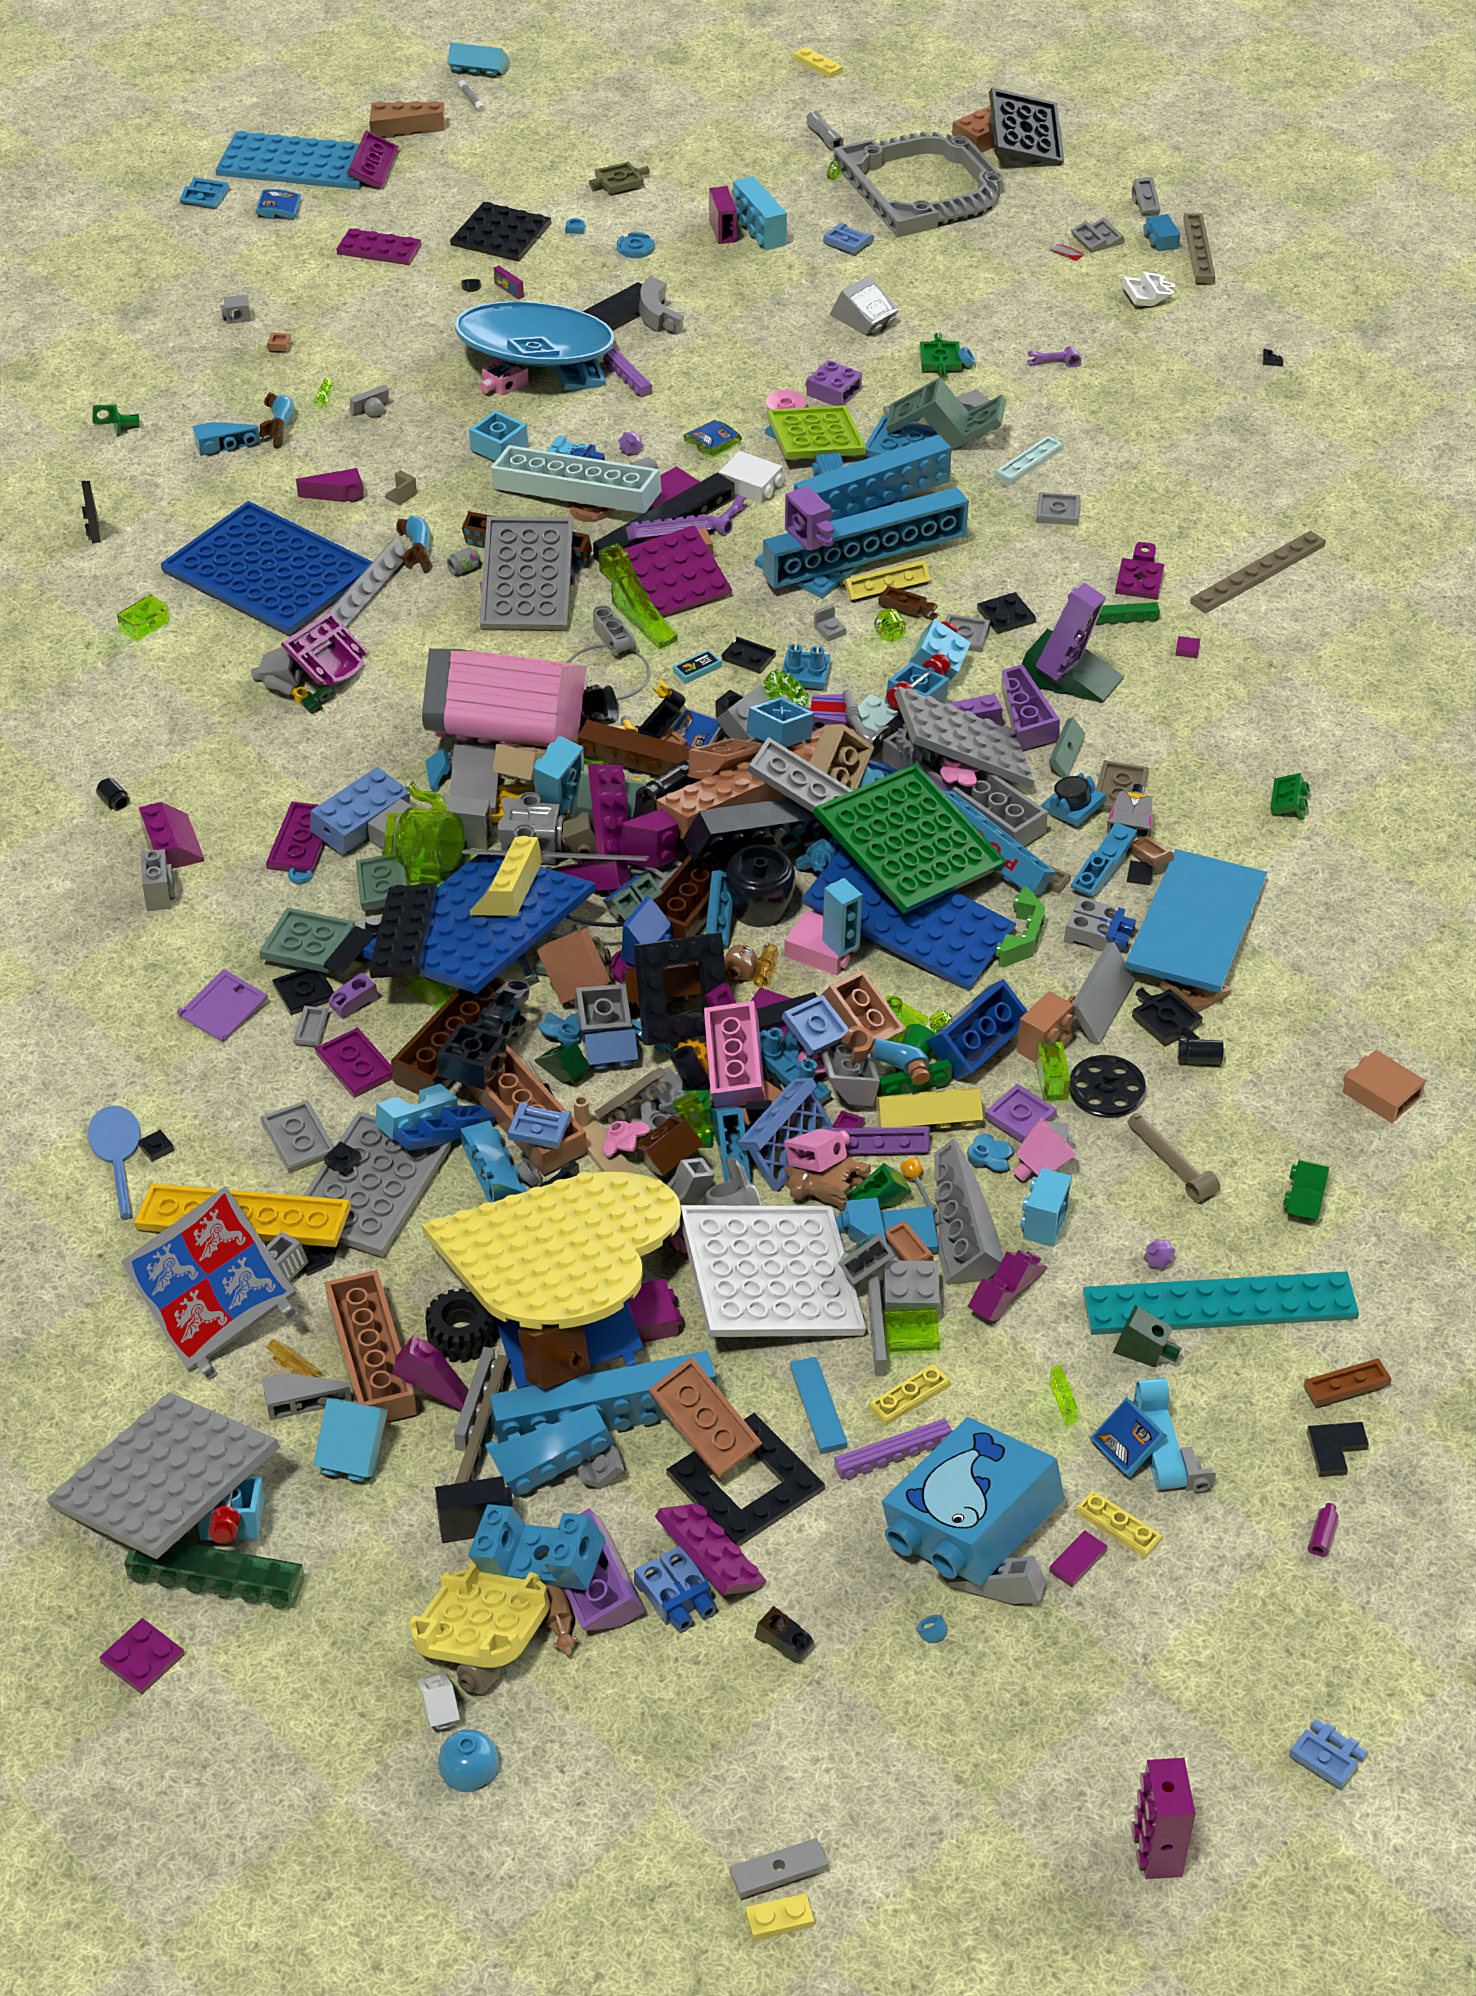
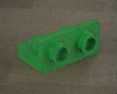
M1301 773L1274 778L1270 807L1273 816L1296 811L1299 820L1305 819V812L1308 810L1307 795L1310 794V786L1307 781H1304Z

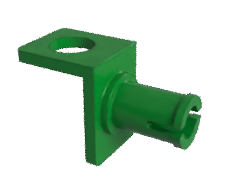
M93 405V424L113 423L117 437L120 436L121 427H139L140 425L139 414H120L117 405ZM101 410H106L109 414L106 418H99L97 413Z

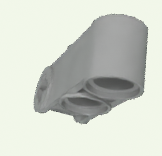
M601 605L593 609V629L609 648L613 656L619 655V652L633 651L636 649V641L632 632L626 628L609 606Z

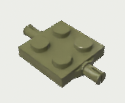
M629 161L595 169V177L597 179L589 180V185L591 188L601 185L609 194L644 186V179L641 175L649 174L650 170L648 166L636 168Z

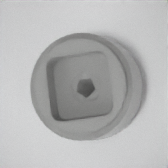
M523 1160L517 1165L519 1177L522 1181L534 1186L541 1180L539 1170L529 1160Z

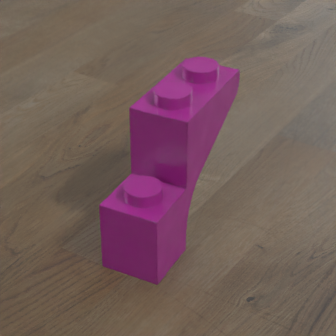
M1021 1250L1017 1252L1007 1251L993 1278H982L967 1307L988 1320L999 1321L1012 1299L1040 1278L1047 1266L1040 1262L1041 1257L1030 1251H1027V1253Z

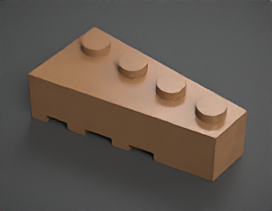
M378 101L372 103L369 120L370 132L379 137L393 138V135L396 134L407 136L418 131L421 134L445 131L444 102L396 101L394 103H385Z

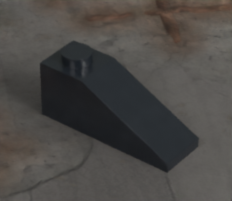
M369 917L355 925L325 961L324 968L345 976L370 961V959L363 957V949L370 944L371 940L377 937L380 920Z

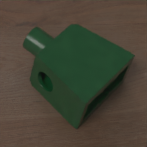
M1134 1305L1113 1353L1155 1367L1160 1356L1176 1362L1182 1348L1167 1341L1172 1331L1170 1325L1139 1306Z

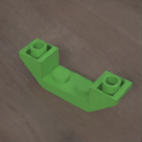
M1027 886L1022 887L1020 895L1016 894L1013 908L1017 909L1016 918L1027 920L1026 928L1028 930H1023L1021 937L1006 934L1003 943H998L996 949V957H999L998 967L1004 968L1033 957L1044 925L1045 906Z

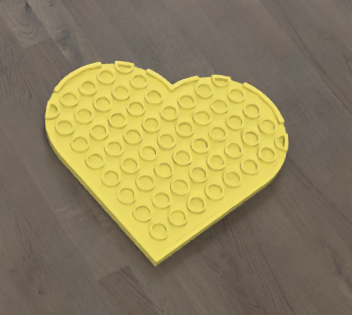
M581 1172L575 1177L556 1180L546 1186L534 1187L527 1192L508 1195L504 1199L492 1203H483L481 1206L470 1210H461L448 1217L433 1219L429 1223L422 1224L424 1236L484 1308L493 1316L504 1322L510 1319L520 1322V1327L542 1329L544 1324H559V1329L589 1324L606 1318L624 1307L623 1302L628 1298H634L641 1288V1279L643 1277L640 1257L661 1247L663 1239L676 1233L680 1226L681 1207L675 1192L662 1183L661 1180L628 1172Z

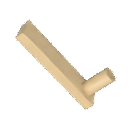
M584 1095L576 1096L573 1100L574 1114L571 1116L585 1130L587 1154L601 1172L637 1174L619 1149L609 1158L604 1154L602 1147L607 1139L606 1132L589 1112L588 1097Z

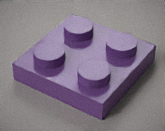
M1016 1084L985 1111V1119L1023 1142L1037 1120L1041 1117L1044 1121H1051L1057 1114V1108L1019 1084Z

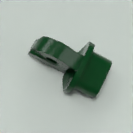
M323 685L314 694L308 691L307 697L300 702L312 714L318 708L323 710L322 704L329 701L336 694L328 685Z

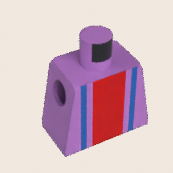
M843 694L814 695L811 699V708L804 707L814 713L813 731L823 728L825 725L844 724L846 726V704Z

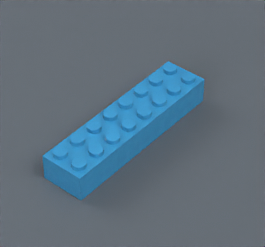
M936 435L794 483V490L805 486L811 488L826 504H829L832 509L831 521L950 482L952 447L940 435Z
M707 1350L579 1376L546 1389L530 1386L490 1394L492 1428L496 1444L508 1441V1436L519 1432L520 1436L535 1431V1426L541 1423H557L560 1416L593 1404L609 1431H623L632 1426L651 1425L657 1421L669 1419L650 1396L648 1389L691 1356L716 1385V1374L709 1352Z

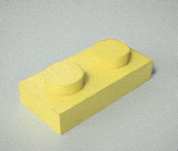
M806 1893L745 1907L753 1941L814 1927V1918Z

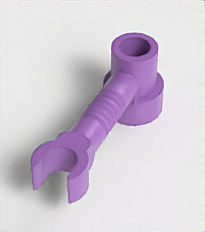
M1068 346L1064 349V352L1040 353L1034 350L1027 352L1029 357H1035L1032 360H1027L1031 366L1042 361L1064 360L1068 367H1078L1082 361L1079 352L1072 346Z
M738 495L732 506L719 518L711 516L713 529L717 533L726 536L731 532L733 522L730 518L748 507V505L743 504L747 497Z

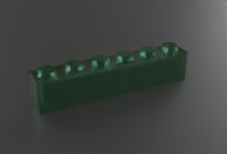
M178 1541L158 1559L130 1547L124 1561L127 1577L137 1583H157L165 1588L178 1587L187 1589L192 1593L206 1592L215 1594L220 1598H239L252 1604L261 1602L279 1609L285 1607L295 1608L305 1580L303 1566L300 1563Z

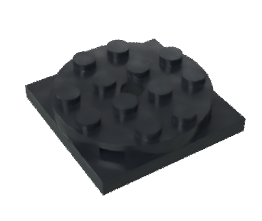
M991 88L989 91L991 114L988 124L991 138L994 140L995 151L1005 153L1012 160L1023 163L1037 164L1046 162L1062 165L1064 157L1057 103Z

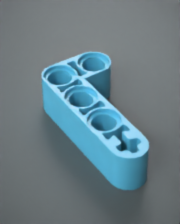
M1165 1377L1139 1380L1136 1382L1133 1402L1167 1435L1147 1458L1156 1489L1164 1490L1186 1487V1469L1168 1412L1169 1387Z

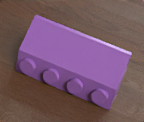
M588 1508L580 1514L589 1515L606 1540L588 1590L564 1588L584 1631L621 1627L644 1613L645 1609L604 1522Z

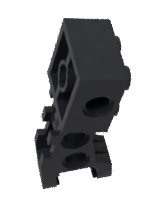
M521 980L507 981L493 994L491 1003L487 1008H483L480 1018L476 1023L473 1022L472 1025L459 1022L437 1053L439 1077L482 1090L486 1089L506 1060V1039L510 1036L519 1038L525 1032L526 1018L521 1015L522 1005L529 998L530 986L527 982Z

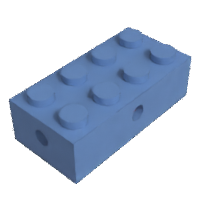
M376 767L312 809L310 831L340 854L345 855L369 838V821L399 799L410 804L411 791L379 767Z

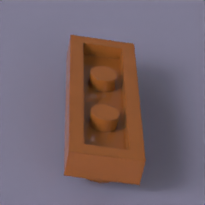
M1377 1358L1305 1379L1303 1387L1315 1407H1319L1390 1386L1391 1377L1380 1359Z

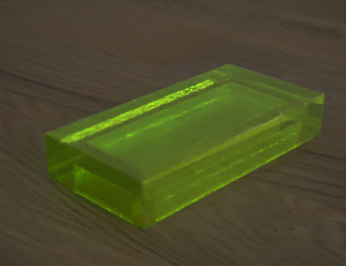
M1062 1365L1052 1366L1049 1385L1064 1424L1067 1426L1076 1424L1078 1412L1076 1401Z

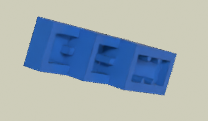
M483 1105L442 1107L438 1117L419 1118L416 1127L396 1128L393 1138L407 1150L432 1147L461 1138V1128L489 1120L493 1123L496 1120V1116Z

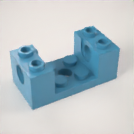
M487 1504L468 1556L478 1569L484 1573L525 1579L529 1572H533L539 1575L540 1581L545 1585L588 1590L606 1538L589 1515L563 1512L558 1528L526 1525L513 1507ZM549 1551L547 1557L538 1560L542 1552Z

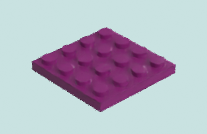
M695 525L617 551V558L653 621L732 593L731 586Z

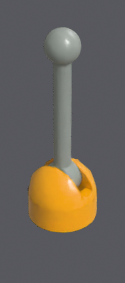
M917 1158L908 1159L901 1164L900 1170L907 1180L915 1181L926 1205L932 1206L934 1214L937 1208L931 1203L919 1179L922 1175V1166Z

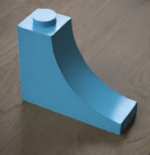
M729 1106L710 1109L712 1130L719 1150L723 1181L726 1182L730 1179L726 1158L732 1157L744 1166L747 1178L751 1183L747 1150L742 1151L737 1143L745 1134L743 1108Z

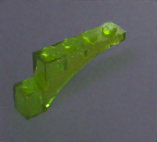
M617 543L599 550V571L611 582L612 604L659 649L677 642L678 634L668 625L651 602L629 559V554Z

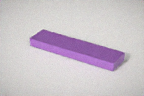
M929 1126L826 1128V1130L839 1132L844 1130L848 1133L850 1143L845 1146L847 1154L930 1153Z

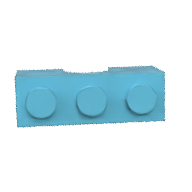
M437 1084L419 1090L418 1104L406 1103L399 1097L377 1103L375 1126L394 1140L393 1136L396 1128L416 1127L419 1118L438 1117L442 1107L457 1106L458 1098L443 1085Z

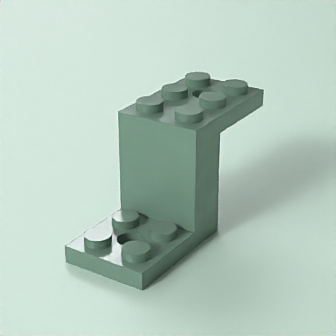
M938 378L891 403L886 429L891 434L896 430H902L911 422H917L924 417L938 435L954 450L965 446L975 438H981L991 430L998 429L1002 425L1006 399L1001 394L968 412L945 382Z

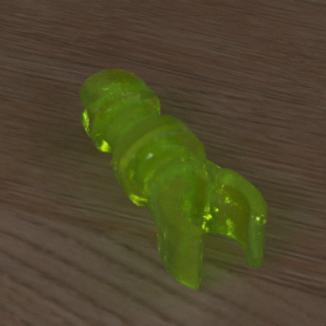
M330 379L323 380L321 387L318 389V394L314 398V403L321 399V407H324L328 401L330 389L333 385Z

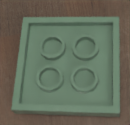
M287 907L260 949V959L329 973L330 970L324 968V963L353 929L355 921Z

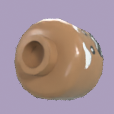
M747 945L733 946L724 958L726 975L738 981L747 980L758 963L754 950Z

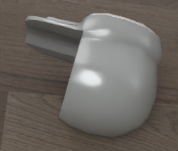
M726 1158L730 1179L710 1188L706 1192V1205L762 1206L756 1187L749 1182L744 1166L735 1158Z

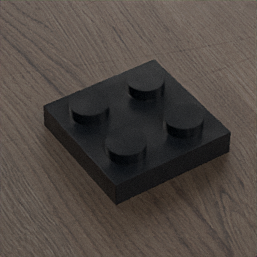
M1016 592L977 603V610L985 620H990V626L997 634L1036 623V616Z

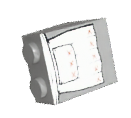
M867 276L841 291L830 312V316L867 336L872 332L873 334L877 333L884 325L890 326L896 320L895 316L899 309L870 276Z

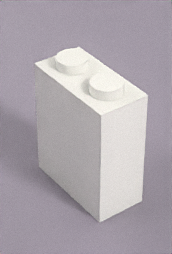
M741 451L719 471L721 475L735 483V495L747 497V499L761 504L767 498H770L773 491L777 487H781L784 481V476L782 475L783 466Z

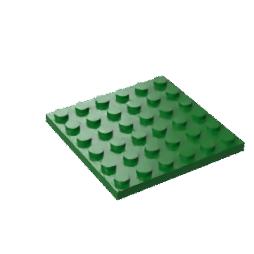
M917 764L820 804L813 811V814L903 914L997 871L1007 862Z

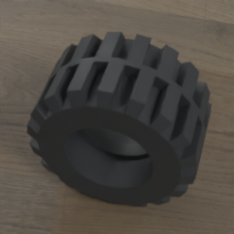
M461 1288L455 1292L454 1289L448 1290V1294H439L438 1300L433 1299L430 1302V1307L426 1309L427 1340L439 1350L444 1358L449 1357L451 1362H455L456 1359H461V1362H467V1358L470 1357L472 1360L477 1359L478 1354L482 1353L483 1347L491 1348L493 1339H495L494 1316L484 1308L471 1291L466 1292L465 1289ZM461 1322L469 1323V1325L464 1327L451 1326L453 1324Z

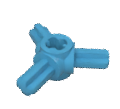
M834 836L828 841L820 839L807 849L805 855L795 860V867L797 870L801 869L803 871L812 867L815 872L819 870L822 873L842 845Z

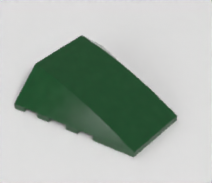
M1047 628L1026 652L1022 661V665L1039 690L1043 687L1054 690V693H1071L1077 698L1103 703L1124 679V676L1108 663L1085 649L1082 659L1059 680H1054L1036 667L1053 632Z

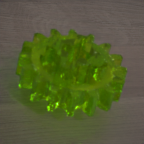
M777 669L771 671L763 681L766 684L764 689L769 691L768 696H771L773 699L786 694L793 703L800 704L803 707L809 701L807 698L808 693L803 691L805 687L799 683V680H795L791 674H787L783 670L781 672Z

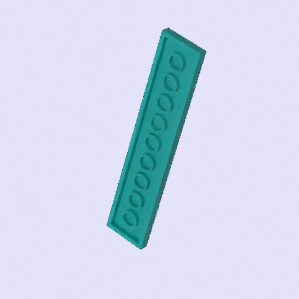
M1348 1271L1083 1287V1297L1091 1335L1122 1333L1134 1305L1139 1306L1170 1325L1172 1330L1358 1319L1359 1316Z

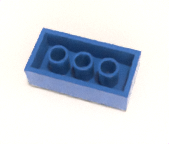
M1002 979L984 989L927 1039L926 1042L940 1061L946 1059L950 1061L952 1065L951 1076L957 1081L972 1074L1019 1031L1020 1018L1027 1012V1009L1007 982Z

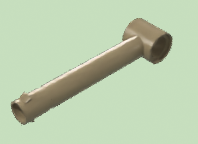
M1134 1113L1130 1116L1127 1122L1128 1125L1186 1181V1192L1195 1203L1220 1191V1182L1213 1172L1206 1171L1200 1174L1142 1115Z

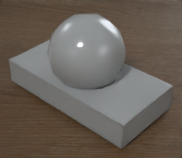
M386 385L351 397L350 414L355 416L366 412L371 417H378L384 410V404L388 403L389 389Z

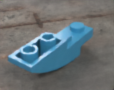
M1116 822L1098 850L1091 853L1071 883V888L1091 897L1098 893L1125 861L1126 852L1137 837V830Z

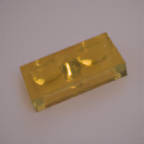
M272 1339L266 1347L274 1354L273 1360L284 1367L289 1365L293 1369L291 1373L319 1378L323 1374L322 1371L285 1343Z

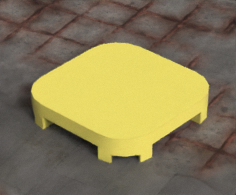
M467 1563L468 1569L457 1571L451 1575L446 1571L440 1577L442 1587L421 1617L412 1616L410 1621L415 1649L421 1655L429 1658L486 1668L503 1666L515 1660L523 1652L550 1608L547 1588L540 1581L539 1575L529 1572L525 1579L484 1573L480 1572L475 1563Z

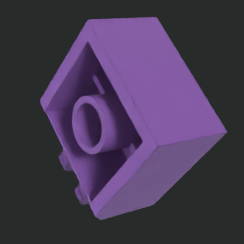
M808 486L786 493L785 530L806 550L831 546L834 541L833 536H831L834 533V527L831 524L832 509L829 504H826Z

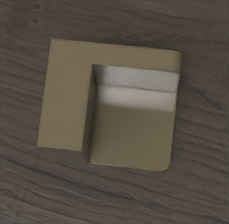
M399 470L395 473L396 488L385 494V498L399 506L417 494L416 478Z

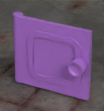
M223 969L184 1008L180 1007L177 1015L224 1042L268 998V995Z

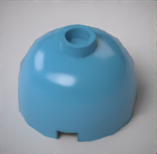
M472 1729L457 1731L448 1737L440 1748L438 1759L439 1772L447 1786L456 1791L470 1793L477 1791V1788L492 1783L498 1773L499 1756L495 1744L484 1733Z

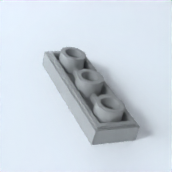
M817 1838L730 1866V1874L740 1899L828 1870V1862Z

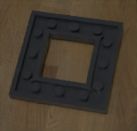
M716 932L634 945L643 1045L650 1046L706 1036L704 1008H708L709 1005L705 995L722 983H727L722 933ZM698 962L703 1010L667 1016L663 967Z
M755 1413L743 1419L763 1443L753 1454L782 1483L752 1503L740 1509L710 1477L713 1473L695 1451L666 1469V1475L694 1504L698 1503L707 1510V1514L716 1524L724 1529V1533L739 1547L825 1490V1483Z

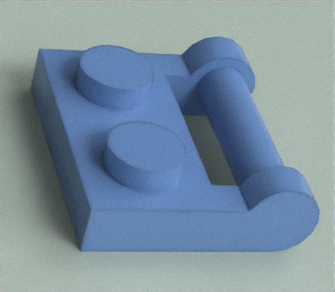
M842 222L827 232L823 238V242L852 254H856L866 245L872 244L874 240L872 234H864L847 227V224Z
M520 1102L508 1130V1139L558 1149L565 1130L570 1124L571 1112L563 1110L561 1113L531 1107L529 1103Z

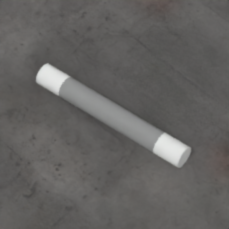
M460 80L458 85L478 111H484L485 107L466 82Z

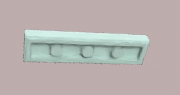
M1046 436L996 470L995 477L1011 485L1063 450L1064 444L1050 436Z

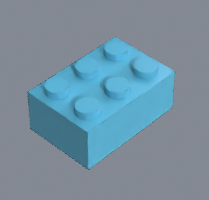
M558 736L554 743L551 742L548 745L544 756L534 764V785L536 793L541 798V803L560 804V812L564 816L570 810V804L580 772H584V752L582 746Z

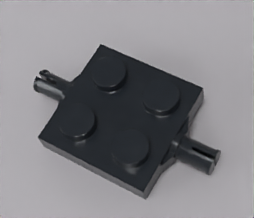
M1143 987L1136 991V996L1143 1001V1004L1133 1009L1132 1017L1161 1043L1166 1045L1179 1037L1200 1039L1192 1030L1202 1024L1203 1017L1171 989L1157 995H1150Z

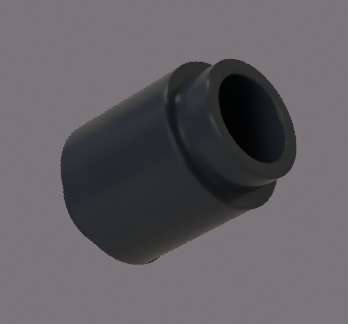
M106 778L99 782L96 794L109 808L119 811L128 805V793L113 778Z

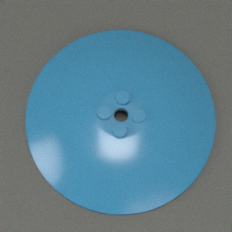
M527 301L487 303L465 310L455 321V332L465 344L494 358L527 366L555 367L592 360L606 354L614 343L613 331L600 319L576 309L548 303Z

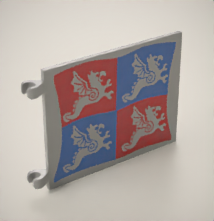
M226 1186L121 1261L186 1369L190 1372L198 1366L207 1379L212 1378L217 1373L208 1358L279 1307L288 1320L297 1316V1312L288 1301L297 1294Z

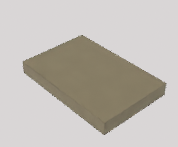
M1104 760L1096 790L1106 794L1107 801L1096 811L1110 813L1119 792H1130L1133 784H1141L1145 787L1149 768Z

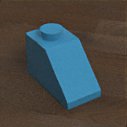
M878 1198L846 1201L845 1211L841 1212L842 1227H847L848 1237L859 1243L871 1233L876 1232L880 1233L886 1241Z

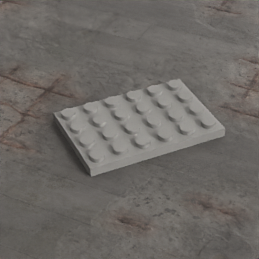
M487 516L480 629L568 630L573 537L572 517Z
M897 688L894 694L913 744L1029 788L1032 786L1035 780L1020 747V743L1016 740L1015 731L1008 726L1002 727L987 718L976 717L970 711L958 710L952 704L940 703L931 696H922L913 689Z
M358 1111L338 1143L341 1141L361 1152V1160L346 1175L324 1163L303 1196L349 1200L351 1209L338 1243L383 1257L452 1145L450 1141L432 1147L407 1150L398 1141L392 1140L375 1126L376 1116Z

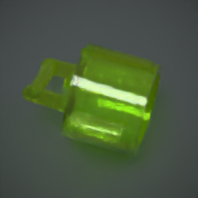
M411 781L409 787L405 786L410 796L417 801L431 804L432 809L409 807L403 814L386 813L384 847L381 855L396 857L402 866L409 867L408 878L411 883L439 884L441 872L453 870L461 859L465 843L464 825L458 814L447 811V803L443 796L433 791H422L414 781ZM396 817H400L395 833ZM394 834H395V852H396V853H392V852H393V843H394Z

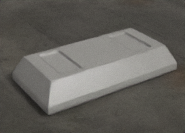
M304 1006L293 1043L317 1047L329 1008Z

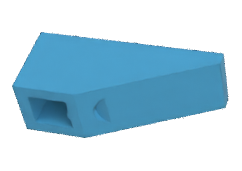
M210 422L192 426L194 441L200 456L260 444L258 425Z

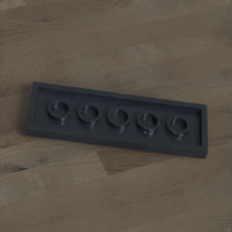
M436 883L389 887L369 968L371 978L420 975L438 893Z

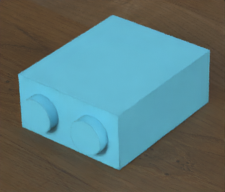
M335 1398L327 1399L313 1466L321 1467V1473L337 1476L338 1471L348 1473V1479L364 1481L365 1477H374L388 1410Z

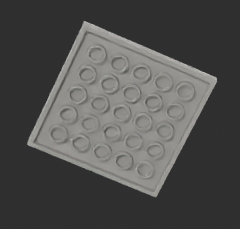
M168 1392L131 1426L121 1432L108 1446L100 1450L93 1459L81 1467L70 1479L59 1486L47 1498V1501L53 1509L158 1559L280 1448V1445L276 1438Z

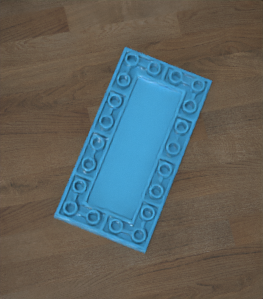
M1175 849L1173 853L1174 860L1169 862L1128 955L1125 968L1136 973L1156 976L1159 979L1179 982L1185 986L1202 988L1208 992L1221 993L1265 883L1267 872Z

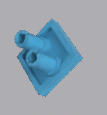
M790 644L786 651L780 685L825 690L831 654H824V648L819 646L818 653L817 646L811 647L810 652H802V646L797 644V650L795 651V644Z

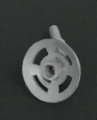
M845 690L843 691V697L846 704L845 712L847 719L852 723L858 735L874 746L871 754L872 759L882 750L883 740L890 736L892 729L887 725L874 734L868 733L860 720V712L854 703L851 691Z

